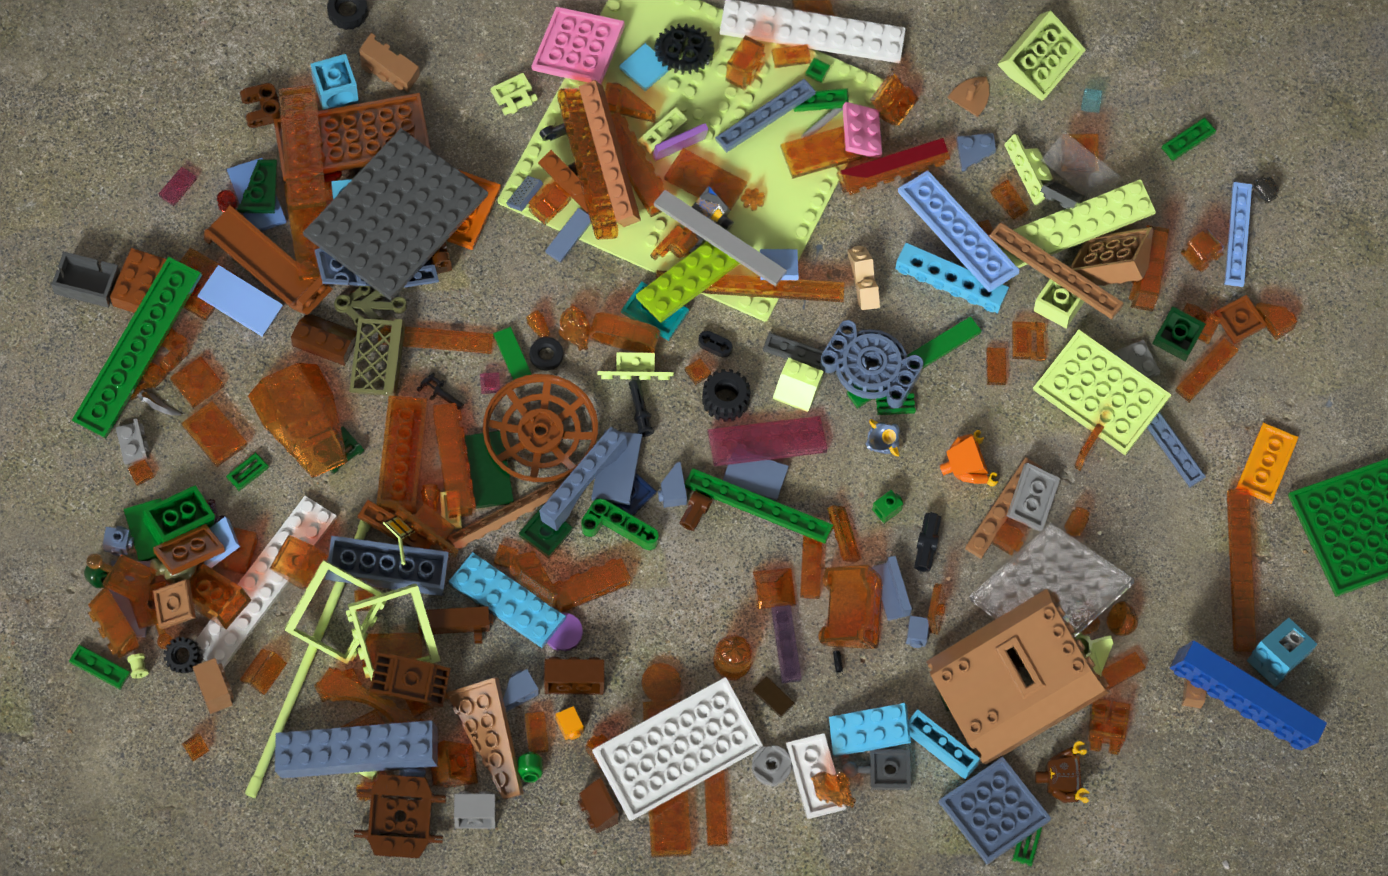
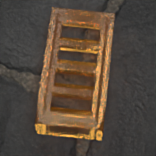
M1008 179L990 191L995 200L1013 220L1029 210ZM1010 195L1011 198L1006 200L1005 197ZM1014 200L1016 203L1010 206L1009 203ZM1017 206L1021 208L1016 212L1013 211Z

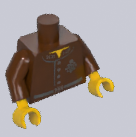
M1081 741L1076 742L1074 747L1065 749L1050 758V761L1046 764V771H1035V783H1047V793L1052 794L1054 798L1063 803L1078 802L1079 800L1083 803L1089 802L1088 798L1083 797L1085 794H1090V792L1081 788L1080 757L1076 756L1077 753L1081 755L1087 753L1085 749L1080 751V747L1085 745Z

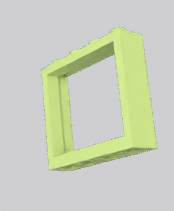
M323 559L284 629L290 634L348 664L349 661L353 662L358 654L356 650L359 645L358 640L355 641L353 638L347 651L343 654L296 628V625L327 570L336 573L376 596L384 592ZM386 601L373 604L363 620L361 629L365 640L368 636L365 632L369 626L373 627L378 618L375 615L378 609L382 610Z
M416 583L348 604L349 610L346 611L348 621H353L355 627L351 631L354 640H358L360 648H357L360 660H365L366 666L363 667L366 678L370 677V680H372L374 668L356 610L411 593L429 655L415 660L429 663L440 661L421 594Z

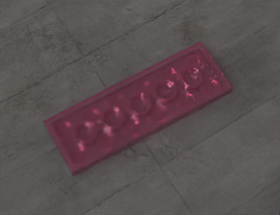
M820 416L708 429L707 431L714 466L827 453V444Z

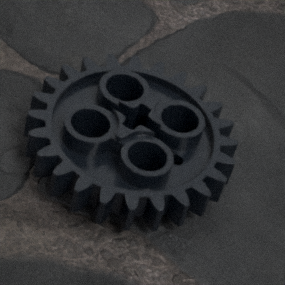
M678 24L677 28L671 26L670 31L665 28L664 33H659V38H656L655 56L658 57V62H662V67L668 65V71L673 68L674 73L680 70L682 75L685 71L691 74L692 70L698 73L699 68L704 70L705 65H710V60H713L714 42L711 41V36H707L706 31L701 33V28L695 30V25H692L691 28H688L687 24L684 27Z

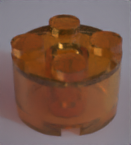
M1206 229L1207 233L1202 231L1187 243L1189 247L1186 251L1184 248L1181 250V255L1196 271H1205L1212 260L1217 261L1224 254L1222 252L1224 245L1210 229Z

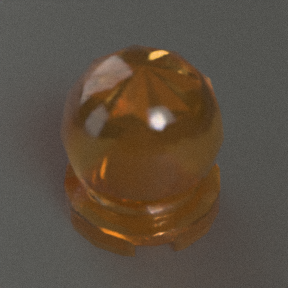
M728 635L722 638L716 644L714 650V669L722 678L739 680L749 673L753 659L751 645L745 638L739 635Z

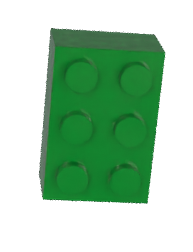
M196 485L145 508L143 513V521L158 545L204 524L211 528L214 525L215 519L213 511Z

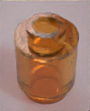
M1076 507L1075 510H1072L1064 525L1066 533L1073 537L1080 536L1089 521L1090 513L1081 507Z

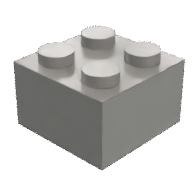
M461 791L459 794H455V829H495V794H491L488 791H482L479 794Z

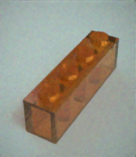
M622 558L618 560L611 559L603 566H594L586 573H577L566 581L560 580L553 583L550 587V596L556 609L563 613L631 585V577Z

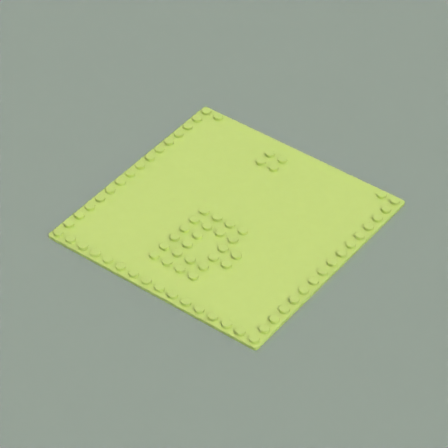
M608 0L599 16L624 21L625 27L601 85L604 87L641 221L626 227L616 222L600 161H598L596 165L581 171L578 175L586 186L604 203L591 215L594 221L579 240L661 276L691 254L685 251L683 245L692 231L656 208L654 202L666 190L692 207L706 188L710 186L731 209L727 217L734 223L727 230L728 232L759 252L760 249H798L799 261L842 177L840 171L846 169L853 155V152L846 151L843 110L807 141H804L801 135L832 109L794 112V109H792L727 153L716 142L715 137L804 78L815 91L848 88L849 103L873 109L877 108L888 87V81L814 49L721 35L720 27L724 10L701 0ZM678 24L681 27L687 24L688 28L695 25V30L701 28V33L706 31L707 36H711V41L714 42L713 60H710V65H705L704 70L699 68L698 73L692 70L691 74L685 71L682 75L680 70L674 73L672 68L647 91H644L619 69V65L643 44L646 43L655 51L656 38H659V33H664L665 28L670 31L671 26L677 28ZM813 58L830 65V69L822 83L805 75ZM569 78L563 80L498 198V204L559 231L562 230L578 208L583 209L538 162L550 150L567 166L581 158L567 134L552 141H543L539 133L547 126L552 125L555 127L571 119L577 120L586 116L579 86L588 82ZM675 107L688 118L689 122L672 137L699 125H707L708 132L704 140L658 161L654 160L653 155L647 151L645 146H641L638 143V140ZM590 126L580 130L590 149L596 150ZM652 137L649 141L653 143L656 140ZM527 176L540 179L543 182V186L523 211L510 208L506 204ZM703 240V242L701 243L700 246H702V245H703L704 243H706L707 241H706V240ZM740 263L701 292V294L766 322L771 316L788 280H780L774 286L766 280H761L759 275Z

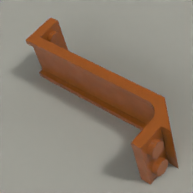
M231 205L204 231V240L208 244L214 241L295 311L308 316L333 290L328 284L322 283L321 276L318 279L313 277Z

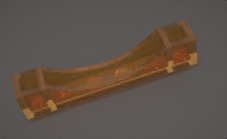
M329 667L317 686L316 692L332 702L355 701L366 704L385 715L392 724L425 721L424 719H416L407 709H399L392 700L387 698L384 700L378 695L369 693L370 688L367 690L361 686L362 684L358 680L345 677L344 672L337 668L332 669Z

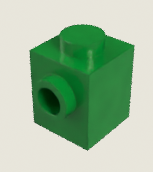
M890 490L873 503L872 511L885 524L902 511L903 500L899 494H895Z

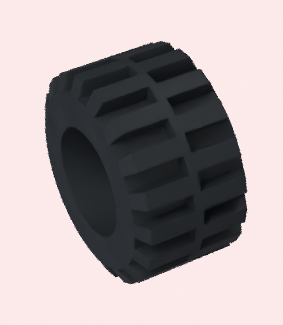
M721 369L720 373L715 371L713 376L709 375L703 387L702 404L705 411H709L711 417L713 415L716 416V420L722 418L723 422H727L728 419L734 421L736 416L740 418L743 412L747 411L751 390L749 382L746 383L747 379L745 376L740 377V372L737 371L735 374L732 369H729V372ZM722 389H729L737 397L732 401H722L715 394Z

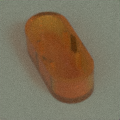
M600 312L594 315L589 336L594 341L604 345L636 353H654L660 331L648 323Z

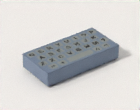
M527 176L506 204L510 208L523 211L543 186V182L540 179Z

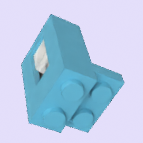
M1288 618L1257 645L1251 656L1247 659V662L1276 688L1291 670L1309 656L1318 644Z

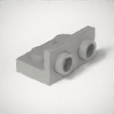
M137 418L133 419L134 423L115 427L125 465L146 460V452H149L147 440L143 441L142 435L145 434L143 424H139Z

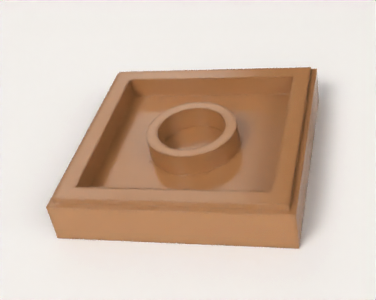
M185 579L153 591L160 629L196 618L189 580Z

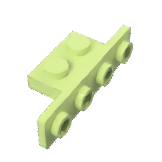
M1015 134L1004 145L1034 205H1039L1045 199L1044 193L1040 192L1043 186L1042 183H1048L1053 180V177L1039 149H1025L1018 135Z
M617 352L616 372L597 371V375H601V379H613V375H620V379H632V376H639V379L651 380V376H658V380H670V376H674V372H655V353Z

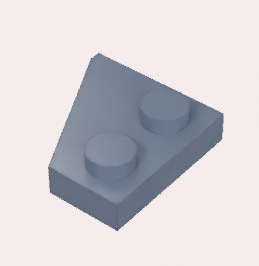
M993 133L958 136L956 138L961 171L967 170L969 166L981 162L983 158L989 157L996 152Z

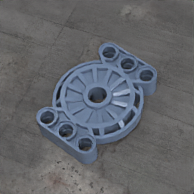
M845 320L839 325L822 353L820 368L825 373L836 371L840 383L852 394L866 399L886 397L887 403L891 408H899L903 405L921 375L923 360L917 355L907 357L903 346L890 334L872 329L857 332L855 323ZM844 330H849V331H851V333H850V334H846V333H844L843 331H844ZM840 345L842 346V348L837 349L834 346ZM825 360H832L833 363L828 364ZM866 362H875L877 366L870 367V369L867 370ZM910 365H916L918 368L913 369ZM901 380H907L909 383L904 384ZM892 395H898L900 398L895 399Z

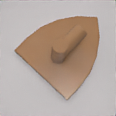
M975 77L964 81L950 93L948 98L978 117L987 105L989 98L987 77Z

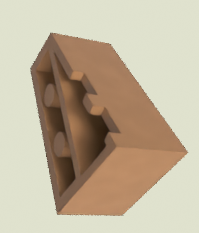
M371 33L359 49L361 67L367 73L377 75L382 81L392 83L397 89L409 92L420 76L419 67L402 54L398 56L389 50L390 46L385 43L383 46L374 39L376 36Z

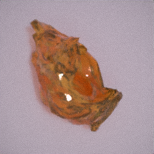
M572 304L560 316V329L558 333L564 340L578 346L579 351L587 350L590 322L584 311Z
M819 771L811 777L816 796L820 802L824 800L826 803H829L831 801L838 807H842V805L854 807L856 800L851 796L849 778L845 773L840 772L831 775L828 772Z

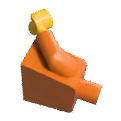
M976 430L973 435L968 434L957 437L946 452L949 461L941 464L940 469L943 475L953 472L954 476L962 482L973 484L987 483L993 487L999 481H993L991 478H996L998 475L995 472L989 476L986 475L989 472L979 447L984 437H977L981 433L980 430Z

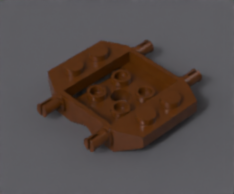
M381 774L372 789H357L358 793H365L357 794V797L369 798L371 801L369 828L367 830L354 829V833H362L354 834V838L368 839L375 856L419 859L428 844H443V840H436L443 839V835H431L430 820L432 803H446V800L438 799H446V795L434 794L426 777ZM382 795L420 797L422 800L383 798ZM398 810L406 813V819L403 822L395 819V813ZM379 832L419 835V838L379 835Z

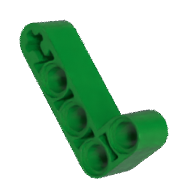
M596 499L581 520V531L587 537L595 536L602 525L646 550H653L658 545L659 533L655 528L604 499ZM597 508H603L605 511L599 513L595 510ZM618 517L621 521L614 522L612 519ZM588 523H592L595 526L593 528H587L585 525ZM636 527L638 530L631 532L629 528Z

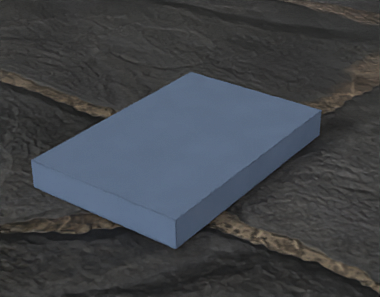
M734 448L723 481L777 502L789 466Z

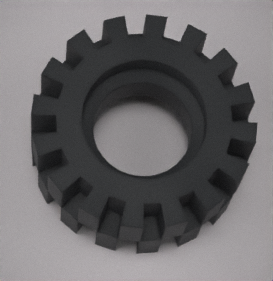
M177 637L176 640L172 639L170 641L171 644L166 645L168 649L167 651L164 650L163 654H166V657L163 658L164 661H167L166 666L170 667V670L177 673L193 672V666L198 663L201 664L202 660L199 659L203 657V653H200L202 649L197 646L198 643L193 641V639ZM181 648H186L190 654L189 659L185 663H180L177 660L176 655Z

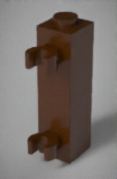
M488 606L425 610L434 641L435 634L474 632V643L482 644V632H489V625H493V613H489ZM418 619V631H419V635H423L422 629H421V626H420V623H419V619Z

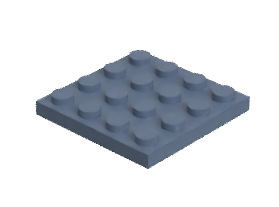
M1003 757L939 800V804L987 865L1051 821V817Z

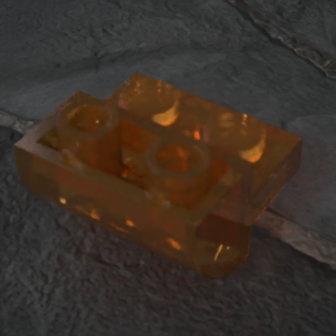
M889 73L870 101L879 111V117L882 120L899 126L919 98L909 86L902 84L895 73Z

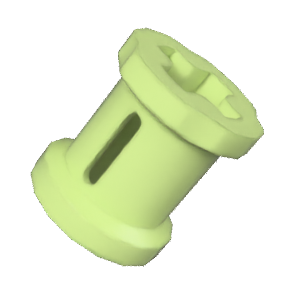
M143 653L133 654L127 659L132 669L131 677L134 679L142 678L149 674L148 669L145 668V655Z

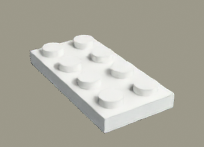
M825 734L787 742L786 748L790 756L807 819L846 810Z

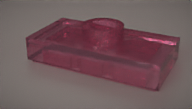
M181 167L159 192V197L175 206L197 180V177Z

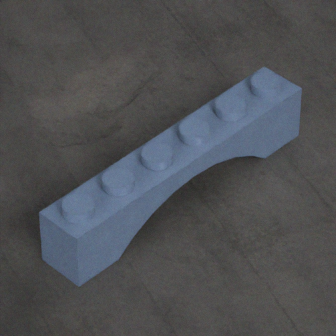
M613 427L606 431L539 510L542 522L556 531L560 528L591 481L605 467L615 462L628 447L625 435Z

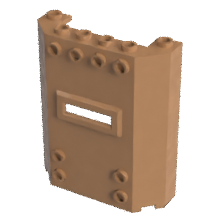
M1048 588L926 661L929 668H931V671H929L965 739L972 749H976L978 757L986 765H989L1110 693L1107 689L1109 686L1104 676L1100 677V675L1095 673L1093 660L1090 656L1086 657L1083 652L1085 646L1080 639L1077 640L1073 633L1076 631L1072 624L1066 622L1064 618L1066 613L1061 605H1059L1061 601L1055 591L1052 592ZM1013 646L1034 681L1028 687H1026L1007 653V650Z

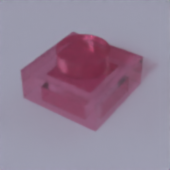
M499 372L480 374L481 394L497 393L500 390Z

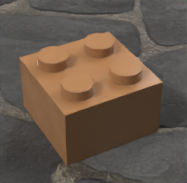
M214 658L193 666L209 713L212 714L233 706L231 699L234 696L222 663L217 664Z

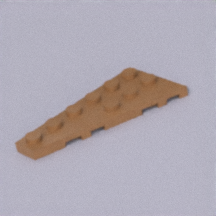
M499 678L488 679L446 692L445 696L447 699H450L455 714L459 715L465 732L476 751L480 753L484 766L489 769L492 780L502 798L509 799L523 795V787L518 773V764Z

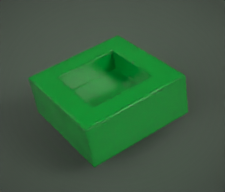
M813 58L805 75L822 83L830 69V65Z

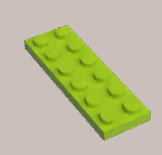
M706 242L637 293L636 299L661 323L740 263L709 242Z

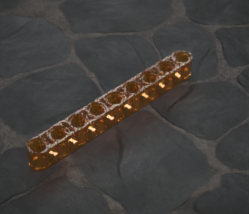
M561 88L558 91V103L595 238L597 240L616 239L618 236V225L579 88Z
M1228 489L1227 516L1233 648L1235 652H1253L1256 648L1249 491L1248 489Z

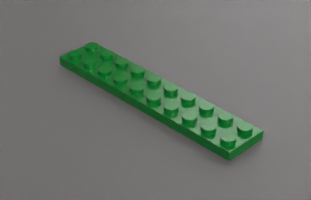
M168 256L72 419L74 423L105 439L107 438L202 277L200 272Z

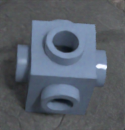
M117 526L116 528L106 527L102 544L104 551L110 552L115 556L128 555L129 548L132 549L134 537L131 536L130 530L122 526Z

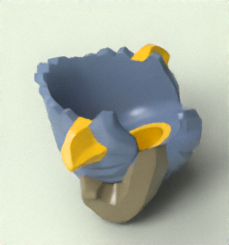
M870 419L869 423L872 428L867 436V449L899 457V452L903 447L899 426L897 424L878 423Z

